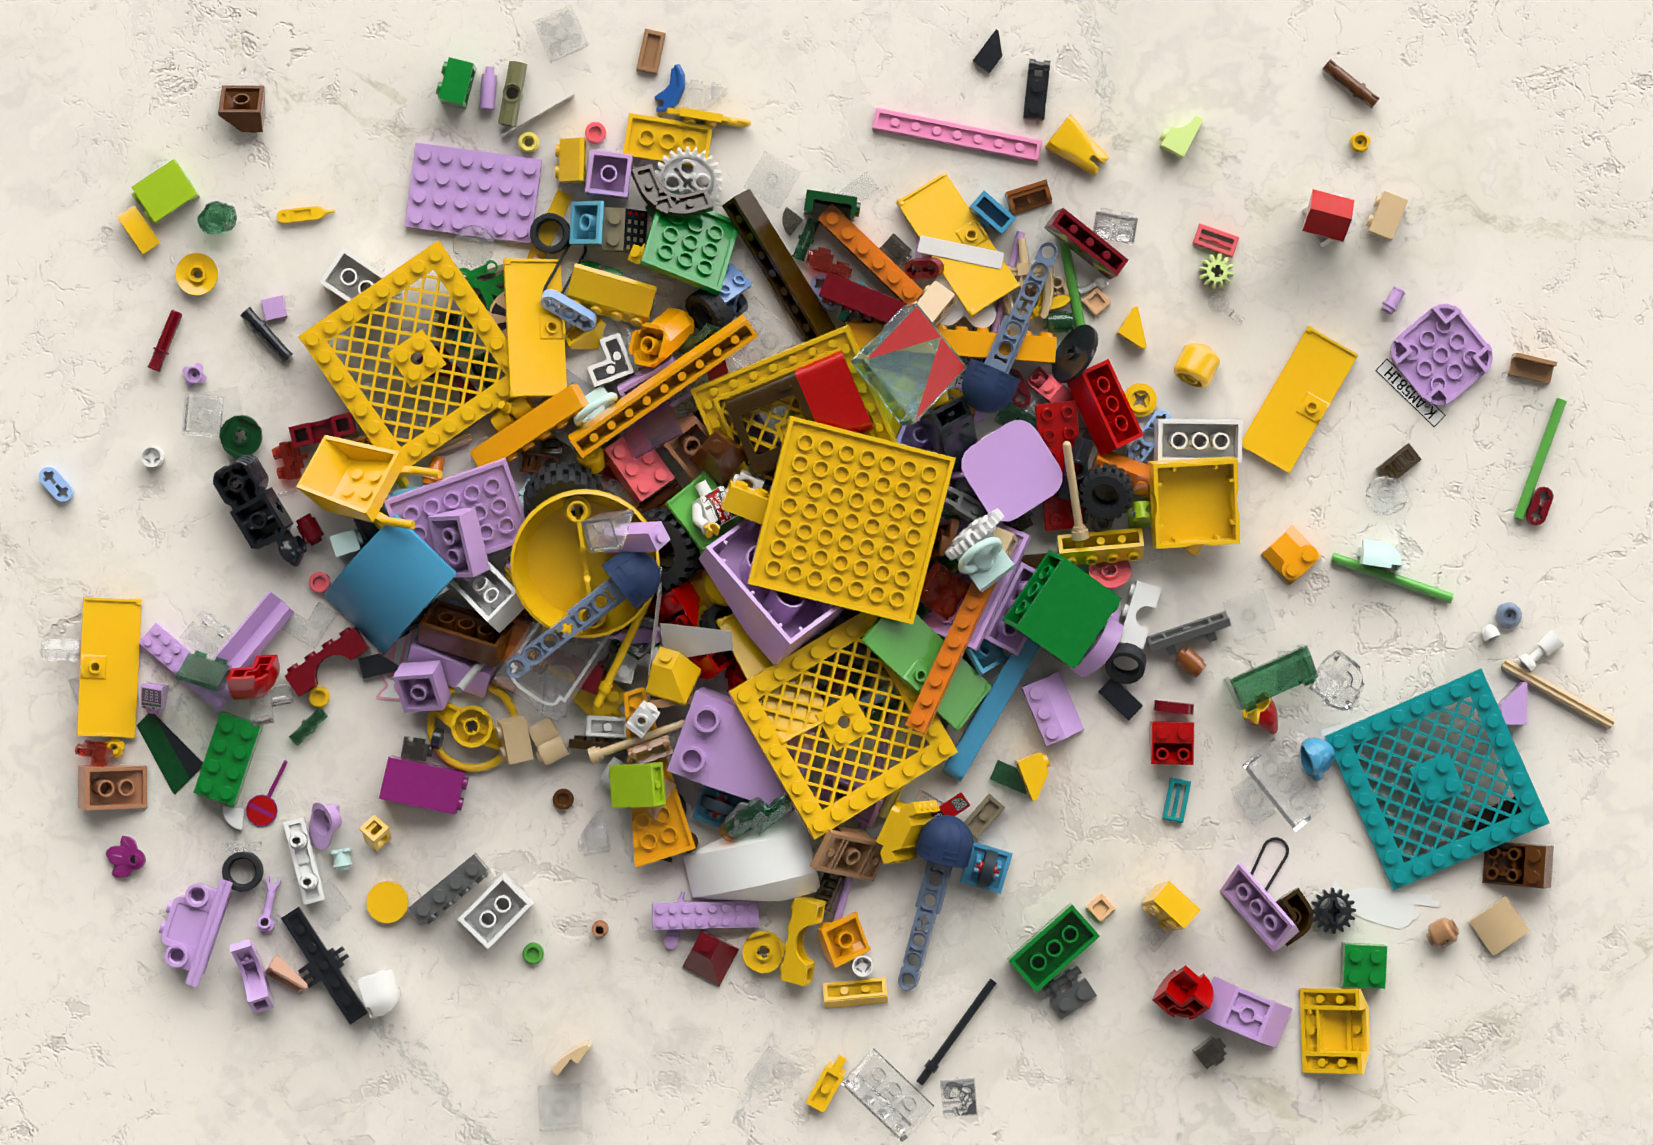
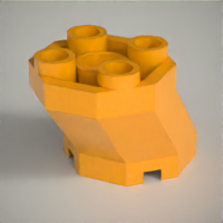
M669 307L651 323H644L641 325L643 327L640 330L636 329L632 333L628 350L634 356L635 364L655 368L673 352L678 353L689 347L695 327L694 319L690 317L687 311Z

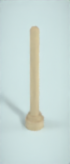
M1065 441L1062 446L1074 518V526L1071 531L1072 540L1082 541L1089 538V532L1082 521L1071 443Z
M680 720L646 732L643 738L635 736L603 748H596L595 746L588 748L587 751L592 765L597 764L606 755L682 729L685 721Z

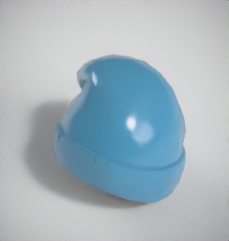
M1320 738L1305 739L1300 747L1303 770L1314 781H1320L1323 773L1334 762L1335 751L1333 746Z

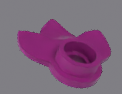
M129 836L121 837L120 846H112L106 850L107 859L112 864H115L112 875L115 877H128L133 870H139L145 865V854L138 849L136 841ZM133 856L137 858L136 863L132 861Z

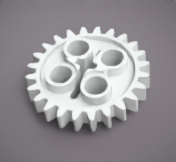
M689 146L686 147L685 152H682L681 148L678 147L677 154L671 150L669 153L670 158L665 155L663 156L664 163L659 162L657 165L661 170H655V173L663 188L670 193L681 195L687 191L692 193L696 192V189H707L710 198L718 199L719 195L716 192H721L722 187L717 184L723 181L722 178L717 177L721 175V170H715L718 162L711 164L713 156L705 158V150L698 154L697 147H695L693 152H690ZM690 162L693 165V169L685 170L682 164ZM674 168H678L680 173L675 171ZM675 177L679 183L671 185L667 179ZM705 177L709 182L706 185H701L697 179ZM689 178L692 179V182H691V183H690V182L684 183V180H685V179H687V180H688Z
M996 508L969 524L952 541L951 546L945 551L947 557L950 560L956 559L973 545L986 539L997 528L996 525L1004 518L1001 511Z

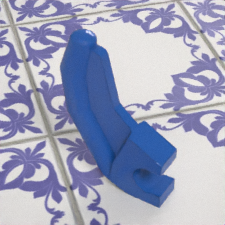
M680 64L674 65V68L671 69L670 84L667 88L655 96V101L662 100L664 102L662 107H656V112L667 111V108H673L678 105L685 90V73Z

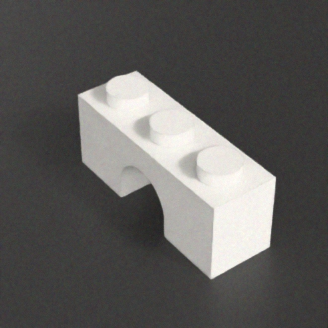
M1140 581L1130 585L1128 596L1131 598L1129 604H1125L1121 616H1124L1122 625L1124 627L1119 642L1131 643L1143 649L1149 629L1137 623L1136 613L1144 606L1156 609L1162 588Z

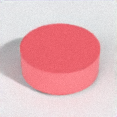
M592 122L587 125L585 136L589 142L598 144L605 139L606 129L601 123Z
M316 572L309 578V586L316 593L326 592L330 587L331 580L324 572Z

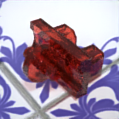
M292 441L279 443V446L272 449L273 458L275 460L283 459L284 463L283 467L277 468L278 478L287 480L300 479L302 477L301 469L304 468L303 460L308 459V454L301 455L300 447L293 448Z

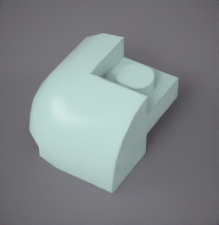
M1363 539L1362 547L1358 550V556H1361L1360 564L1393 570L1402 569L1401 556L1393 545Z

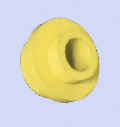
M532 132L523 133L518 140L519 148L524 153L535 152L539 147L537 135ZM531 139L533 141L532 146L527 147L525 141Z

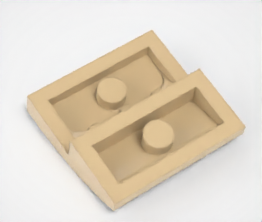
M1507 896L1491 904L1486 910L1469 920V923L1492 956L1501 952L1530 931Z
M588 1040L570 1049L553 1065L551 1071L558 1076L570 1059L578 1064L590 1049L592 1042Z

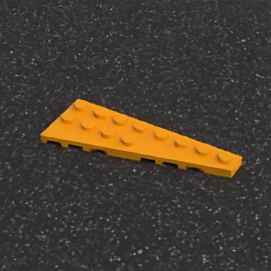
M644 686L624 692L626 723L643 700L647 703L649 702ZM656 722L652 724L647 732L658 729ZM626 727L627 739L638 736ZM628 754V764H632ZM667 757L650 762H663L666 805L631 807L636 868L696 849L672 772L667 771L669 766Z

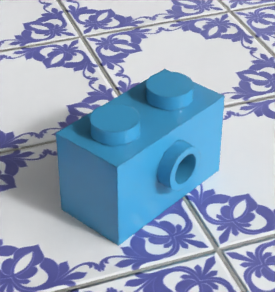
M985 190L969 207L979 217L978 221L985 228L990 226L1000 236L1016 219Z

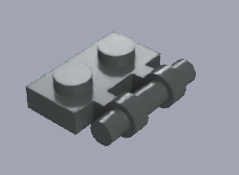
M1078 966L1072 970H1066L1064 975L1055 981L1054 979L1048 982L1049 985L1043 988L1046 995L1055 992L1057 995L1050 1002L1062 1019L1097 996L1086 978L1079 982L1076 980L1075 977L1082 973ZM1070 981L1073 986L1062 992L1060 987Z

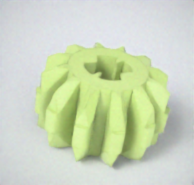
M1212 254L1209 255L1210 262L1206 259L1202 260L1206 267L1198 268L1199 271L1205 272V274L1199 276V279L1207 278L1203 284L1204 286L1212 282V290L1216 288L1217 283L1219 288L1223 289V281L1228 285L1231 283L1230 279L1226 276H1234L1233 272H1228L1234 265L1226 266L1229 258L1226 257L1221 261V254L1217 255L1216 261ZM1215 266L1218 267V271H1221V274L1217 275V277H1214L1215 274L1211 272V269L1216 268Z

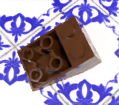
M1505 842L1484 851L1482 883L1541 889L1551 888L1554 846Z

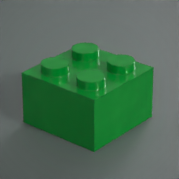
M452 57L448 58V62L444 61L441 74L444 76L443 81L438 83L436 94L441 103L466 109L477 69L474 63Z
M1342 942L1340 985L1343 987L1385 989L1388 946L1384 944Z

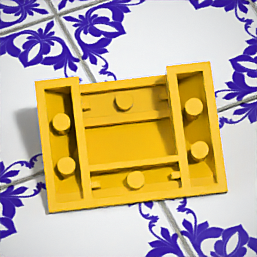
M1299 988L1302 1073L1364 1074L1370 1053L1369 1007L1361 989Z

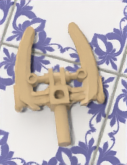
M1026 238L1017 239L1020 263L1015 268H1011L1012 265L1007 266L1013 276L1020 279L1018 281L1019 288H1022L1032 265L1028 262ZM1039 265L1033 269V274H1041V277L1045 275L1046 271L1043 266ZM1049 266V275L1043 286V302L1040 313L1043 319L1047 318L1053 299V266ZM1033 285L1026 286L1029 290H1033ZM1011 293L1002 298L1009 315L1014 306Z

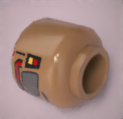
M1444 917L1431 923L1428 926L1429 933L1426 934L1430 944H1435L1441 949L1457 941L1459 930L1452 919L1449 920Z

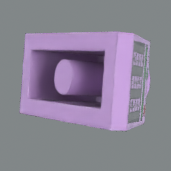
M152 682L142 683L141 708H146L147 713L159 714V711H164L169 685Z
M1519 682L1498 702V707L1506 725H1527V682Z

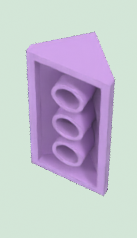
M1020 562L984 637L990 643L1016 656L1019 655L1027 638L1004 623L1002 619L1036 570L1023 562Z
M418 635L410 647L407 663L440 660L447 685L454 688L477 662L419 644ZM485 664L464 692L484 699L497 667Z
M1239 863L1220 891L1272 951L1276 952L1300 931L1243 864Z

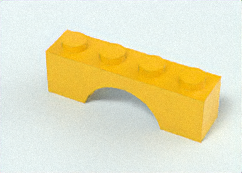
M808 896L796 897L791 904L792 916L787 926L788 939L784 945L785 957L780 967V973H782L781 980L801 986L812 983L815 962L805 951L804 935L811 925L823 922L826 901Z

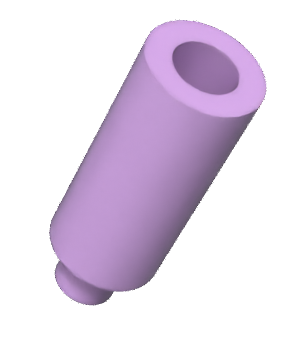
M487 66L485 74H482L480 109L495 110L497 75H494V67Z

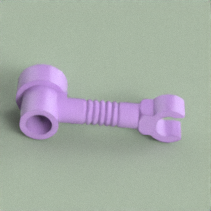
M270 876L266 879L268 885L263 915L257 921V927L263 933L271 932L275 926L271 913L275 893L281 883L279 877L275 885L269 883ZM264 920L269 921L267 926H262Z

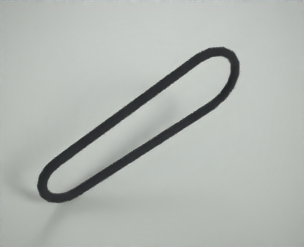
M1272 837L1263 844L1262 849L1250 873L1253 876L1254 871L1259 863V860L1265 850V847L1269 842L1273 840H1278L1285 845L1286 854L1281 863L1279 864L1278 868L1276 869L1275 873L1273 874L1272 878L1270 879L1269 883L1267 884L1266 888L1264 889L1266 892L1269 889L1275 877L1277 876L1278 872L1280 871L1289 854L1288 844L1286 843V841L1279 837Z

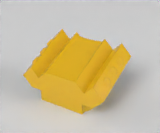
M898 800L893 805L876 840L877 843L883 845L880 855L884 864L909 862L918 858L915 854L919 834L924 825L933 819L931 814L940 811L936 800L912 802L909 804Z

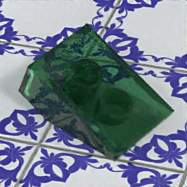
M195 650V653H188L175 678L213 691H221L225 689L226 679L232 665L227 664L228 660L215 657V660L207 658V653Z

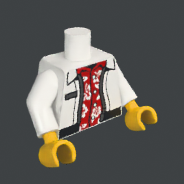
M706 480L695 485L700 498L691 503L692 522L701 529L703 535L711 538L713 533L716 536L719 534L722 524L738 515L721 509V501L726 489L723 486H719L711 490Z

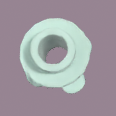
M351 847L330 851V854H333L334 860L332 867H337V871L348 870L350 865L354 864L350 858L349 851L352 850Z

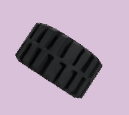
M1104 463L1103 467H1100L1098 464L1095 465L1094 470L1090 468L1087 471V475L1082 479L1079 489L1080 505L1082 508L1085 507L1084 512L1087 515L1089 513L1092 514L1091 518L1096 519V517H1099L1100 521L1103 522L1105 518L1113 521L1115 516L1119 519L1122 517V513L1125 514L1128 511L1132 502L1134 485L1133 481H1130V475H1125V470L1122 467L1118 470L1115 464L1112 467H1108V463ZM1101 484H1108L1117 490L1119 496L1109 501L1102 500L1095 494L1094 488Z

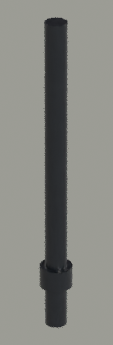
M989 979L931 1060L929 1059L924 1065L926 1068L916 1080L920 1085L923 1086L930 1075L937 1071L940 1061L997 984L994 980Z

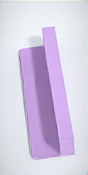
M268 592L219 650L216 658L225 663L230 669L249 667L254 662L256 656H259L295 612L283 600L272 592Z

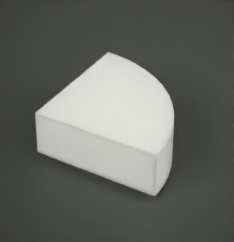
M223 806V814L226 821L234 828L242 830L245 808Z

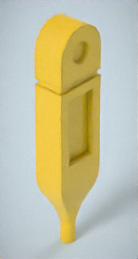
M319 206L284 209L277 213V220L281 223L319 220L329 213H335V209L329 210Z

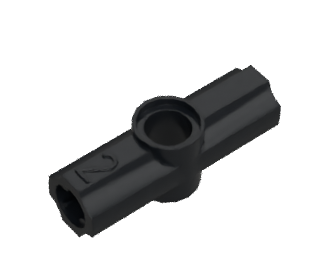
M1076 436L1072 446L1074 465L1078 464L1079 470L1076 473L1077 488L1079 490L1082 478L1087 474V463L1094 441ZM1064 463L1062 484L1057 491L1056 497L1071 501Z

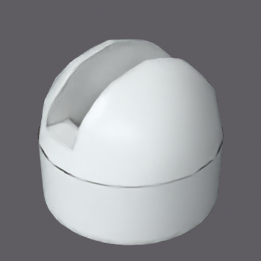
M1490 624L1485 626L1481 632L1485 642L1500 636L1498 629Z

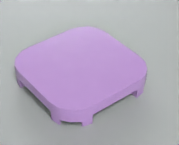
M1438 304L1429 309L1394 339L1390 348V357L1394 366L1424 401L1435 406L1445 405L1453 401L1488 372L1493 360V350L1490 344L1486 343L1462 314V310L1450 304Z
M1014 420L1006 423L969 447L961 459L962 473L987 513L998 508L1004 515L1001 521H1011L1020 517L1054 495L1062 484L1063 473L1056 459L1038 431L1030 423L1023 420Z

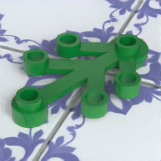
M488 260L484 265L473 270L459 268L461 273L468 277L467 281L470 286L481 290L488 309H490L494 301L491 294L498 296L505 291L496 287V285L504 282V273L485 281L476 279V277L487 272L493 274L497 271L498 265L494 260ZM488 264H495L494 270H488Z

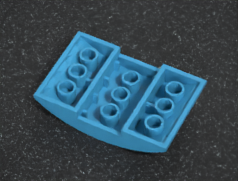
M395 514V515L392 517V518L401 519L397 514ZM384 525L339 574L325 592L324 597L385 655L415 619L458 573L412 529Z

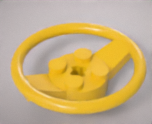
M490 683L488 691L503 701L510 717L518 715L516 706L509 695L499 687L495 689ZM448 686L450 695L456 692L454 687ZM448 702L444 710L429 711L427 735L430 744L437 717L451 728L454 739L462 746L473 748L484 745L499 750V747H502L501 741L497 739L495 727L497 726L493 724L494 720L490 713L483 707L467 705L462 708ZM473 720L476 722L478 729L477 731L473 730V732L468 731L469 726H467L468 721L472 723ZM442 747L440 750L433 749L437 756L447 765L465 772L486 771L504 761L501 759L500 754H498L489 761L468 764L455 760Z

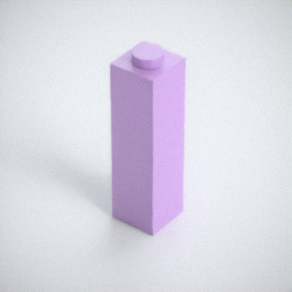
M661 521L608 524L596 535L605 554L625 551L656 552L670 540Z

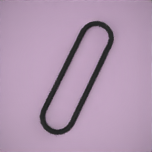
M568 243L567 247L565 248L558 263L556 264L554 270L548 278L543 288V292L547 289L550 281L552 280L555 272L557 271L571 244ZM584 246V252L577 264H581L585 257L587 246ZM572 273L569 279L567 280L564 288L562 289L561 294H564L565 290L567 289L571 280Z

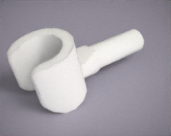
M1099 277L1095 282L1079 291L1082 295L1096 286L1102 291L1109 285V282L1105 277Z

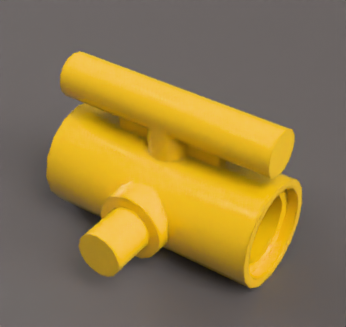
M530 397L510 398L506 402L500 401L498 403V407L490 412L492 414L490 420L495 429L500 432L536 407Z

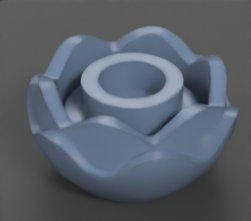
M1512 602L1499 605L1495 615L1497 623L1506 629L1516 627L1522 618L1521 609Z

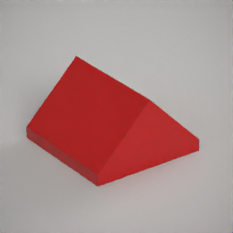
M1312 189L1302 231L1344 242L1352 221L1355 200Z

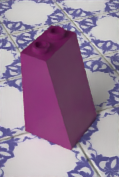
M391 755L387 760L379 799L457 814V810H462L464 798L460 797L462 789H467L469 778L465 777L466 772Z

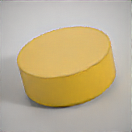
M323 686L314 687L309 692V701L315 707H324L330 701V692Z

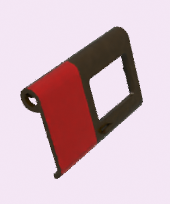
M842 350L725 399V405L750 462L747 464L751 475H756L757 478L776 470L782 445L762 454H756L741 418L744 414L789 395L796 397L805 420L860 434L876 429L873 418L864 405Z

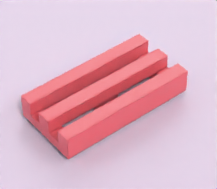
M1199 224L1192 244L1232 258L1240 237ZM1205 230L1234 240L1233 244L1202 234L1201 231ZM1199 237L1220 244L1222 246L1231 248V250L1227 251L1212 246L1210 244L1198 241Z

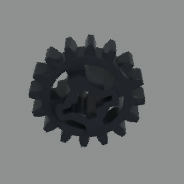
M1333 887L1330 888V893L1323 889L1322 896L1315 895L1318 899L1317 902L1311 901V904L1315 906L1312 909L1313 914H1315L1313 921H1318L1317 928L1324 926L1323 931L1325 933L1329 929H1331L1332 934L1336 933V929L1344 932V925L1349 928L1351 926L1348 922L1349 919L1355 920L1351 913L1356 912L1355 908H1351V905L1355 902L1354 900L1348 901L1347 899L1350 895L1348 893L1342 895V889H1339L1337 893H1335ZM1337 897L1342 899L1346 906H1340ZM1325 899H1328L1324 906H1320ZM1334 904V907L1338 909V912H1334V916L1332 917V914L1329 913L1328 910L1332 909V906ZM1320 915L1326 916L1329 924L1325 923ZM1342 915H1346L1345 918L1340 923H1338V919Z

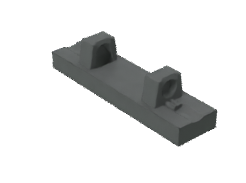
M1223 611L1148 636L1146 644L1151 652L1166 648L1168 654L1173 655L1177 653L1175 644L1205 634L1209 642L1217 640L1215 631L1231 626L1230 619L1226 612Z

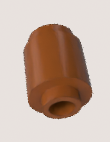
M1182 647L1175 655L1177 659L1175 663L1187 674L1193 675L1195 678L1207 666L1203 662L1204 659L1189 647L1186 649Z

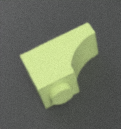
M1196 115L1192 122L1184 127L1175 128L1171 126L1169 130L1164 129L1159 138L1162 141L1160 147L1182 159L1204 119Z

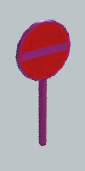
M287 760L283 761L268 794L256 795L247 803L246 815L254 825L267 826L275 820L278 810L271 796L288 763Z

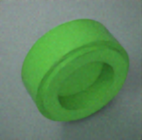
M532 942L524 947L523 958L527 963L537 964L543 959L544 949L540 944Z

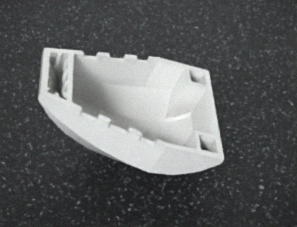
M796 809L791 813L780 812L762 816L742 826L739 831L734 830L683 856L693 898L784 901L817 892L820 887L817 871L810 867L814 857L808 830Z

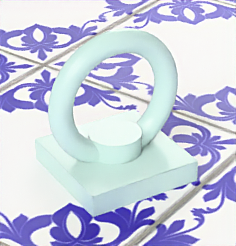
M603 385L587 394L585 397L589 404L575 418L573 417L575 425L581 427L614 404L618 399L617 394L614 392L607 393Z
M992 533L986 539L979 541L964 554L957 557L959 571L968 574L981 592L985 591L1016 567L1003 550L1002 541L994 537Z

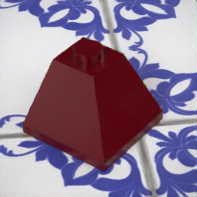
M702 929L682 967L720 987L739 948Z

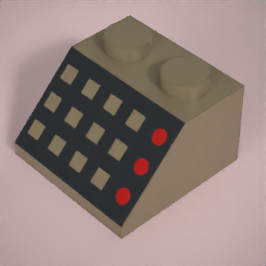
M604 207L602 250L605 252L630 253L634 244L642 247L646 243L648 212L628 208Z

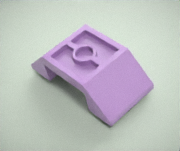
M1214 976L1211 982L1214 991L1213 1002L1210 1009L1200 1016L1231 1031L1276 1048L1292 1008L1268 1000Z

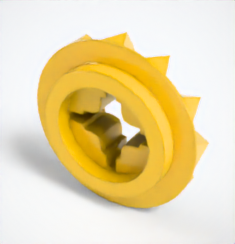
M1133 384L1125 392L1134 415L1137 417L1149 415L1157 405V395L1154 389L1147 384ZM1133 393L1138 394V396L1147 394L1143 400L1146 408L1141 404L1133 406L1137 400Z

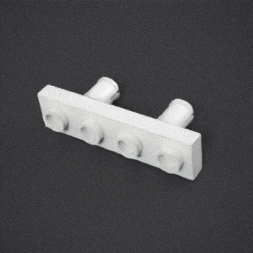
M305 818L284 822L283 825L304 905L325 900Z

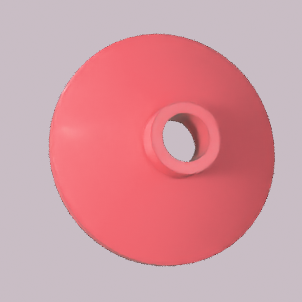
M1128 560L1115 563H1096L1089 566V575L1108 589H1114L1123 586L1129 580L1131 566Z

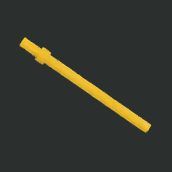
M653 596L646 608L632 621L605 679L601 681L598 687L599 692L593 702L594 706L601 708L606 695L610 694L613 687L612 682Z

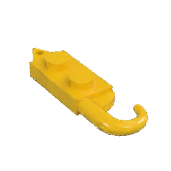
M682 107L681 109L667 108L668 114L680 116V118H683V122L696 124V121H702L704 125L717 127V124L736 127H749L751 125L750 120L727 117L720 113Z

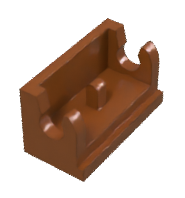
M1047 179L1005 193L1012 215L1052 204V196Z

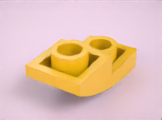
M135 206L117 216V219L141 254L146 253L160 243Z

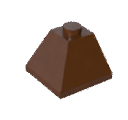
M222 85L218 115L241 132H263L265 86Z
M716 427L690 460L724 486L747 458V455L741 445L720 428Z

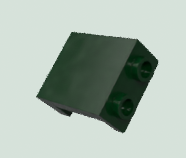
M807 189L804 214L812 215L813 204L818 203L850 208V221H854V217H859L861 203L857 202V197Z

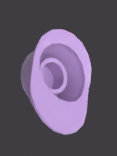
M320 802L313 804L309 835L317 849H326L330 845L332 834L341 827L342 820L339 805H324Z

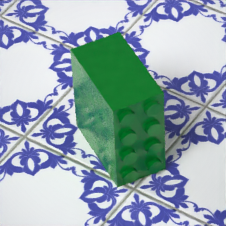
M1049 550L1002 621L1058 661L1075 669L1083 661L1084 654L1088 648L1094 645L1098 633L1106 627L1107 620L1111 614L1118 609L1122 598L1065 557Z

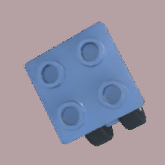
M729 262L719 296L727 305L730 312V322L735 319V311L738 315H742L748 309L747 299L742 293L749 289L753 283Z

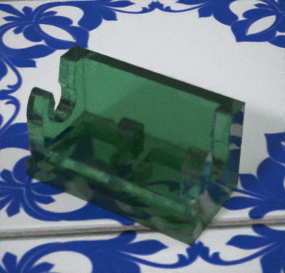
M1012 402L999 410L994 418V421L1002 426L1014 420H1023L1030 423L1037 430L1036 417Z

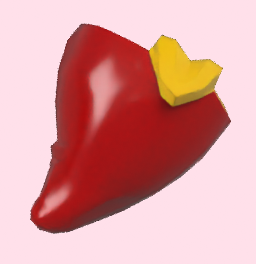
M1262 691L1260 694L1253 696L1255 699L1246 705L1242 716L1248 723L1265 729L1274 735L1278 731L1276 705L1272 698L1267 695V692Z

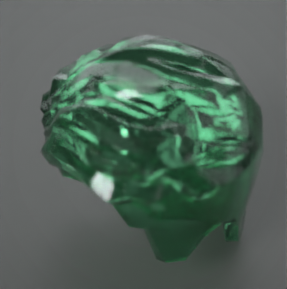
M212 201L205 205L204 210L198 215L197 221L202 231L207 234H225L235 227L237 214L233 205Z

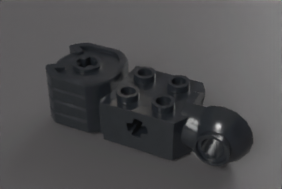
M244 454L230 465H225L216 471L213 477V485L223 502L231 506L232 511H230V514L251 549H260L276 541L282 558L295 567L299 566L304 553L307 552V546L300 536L294 537L290 529L294 523L273 488L266 489L269 476L259 459L254 455Z

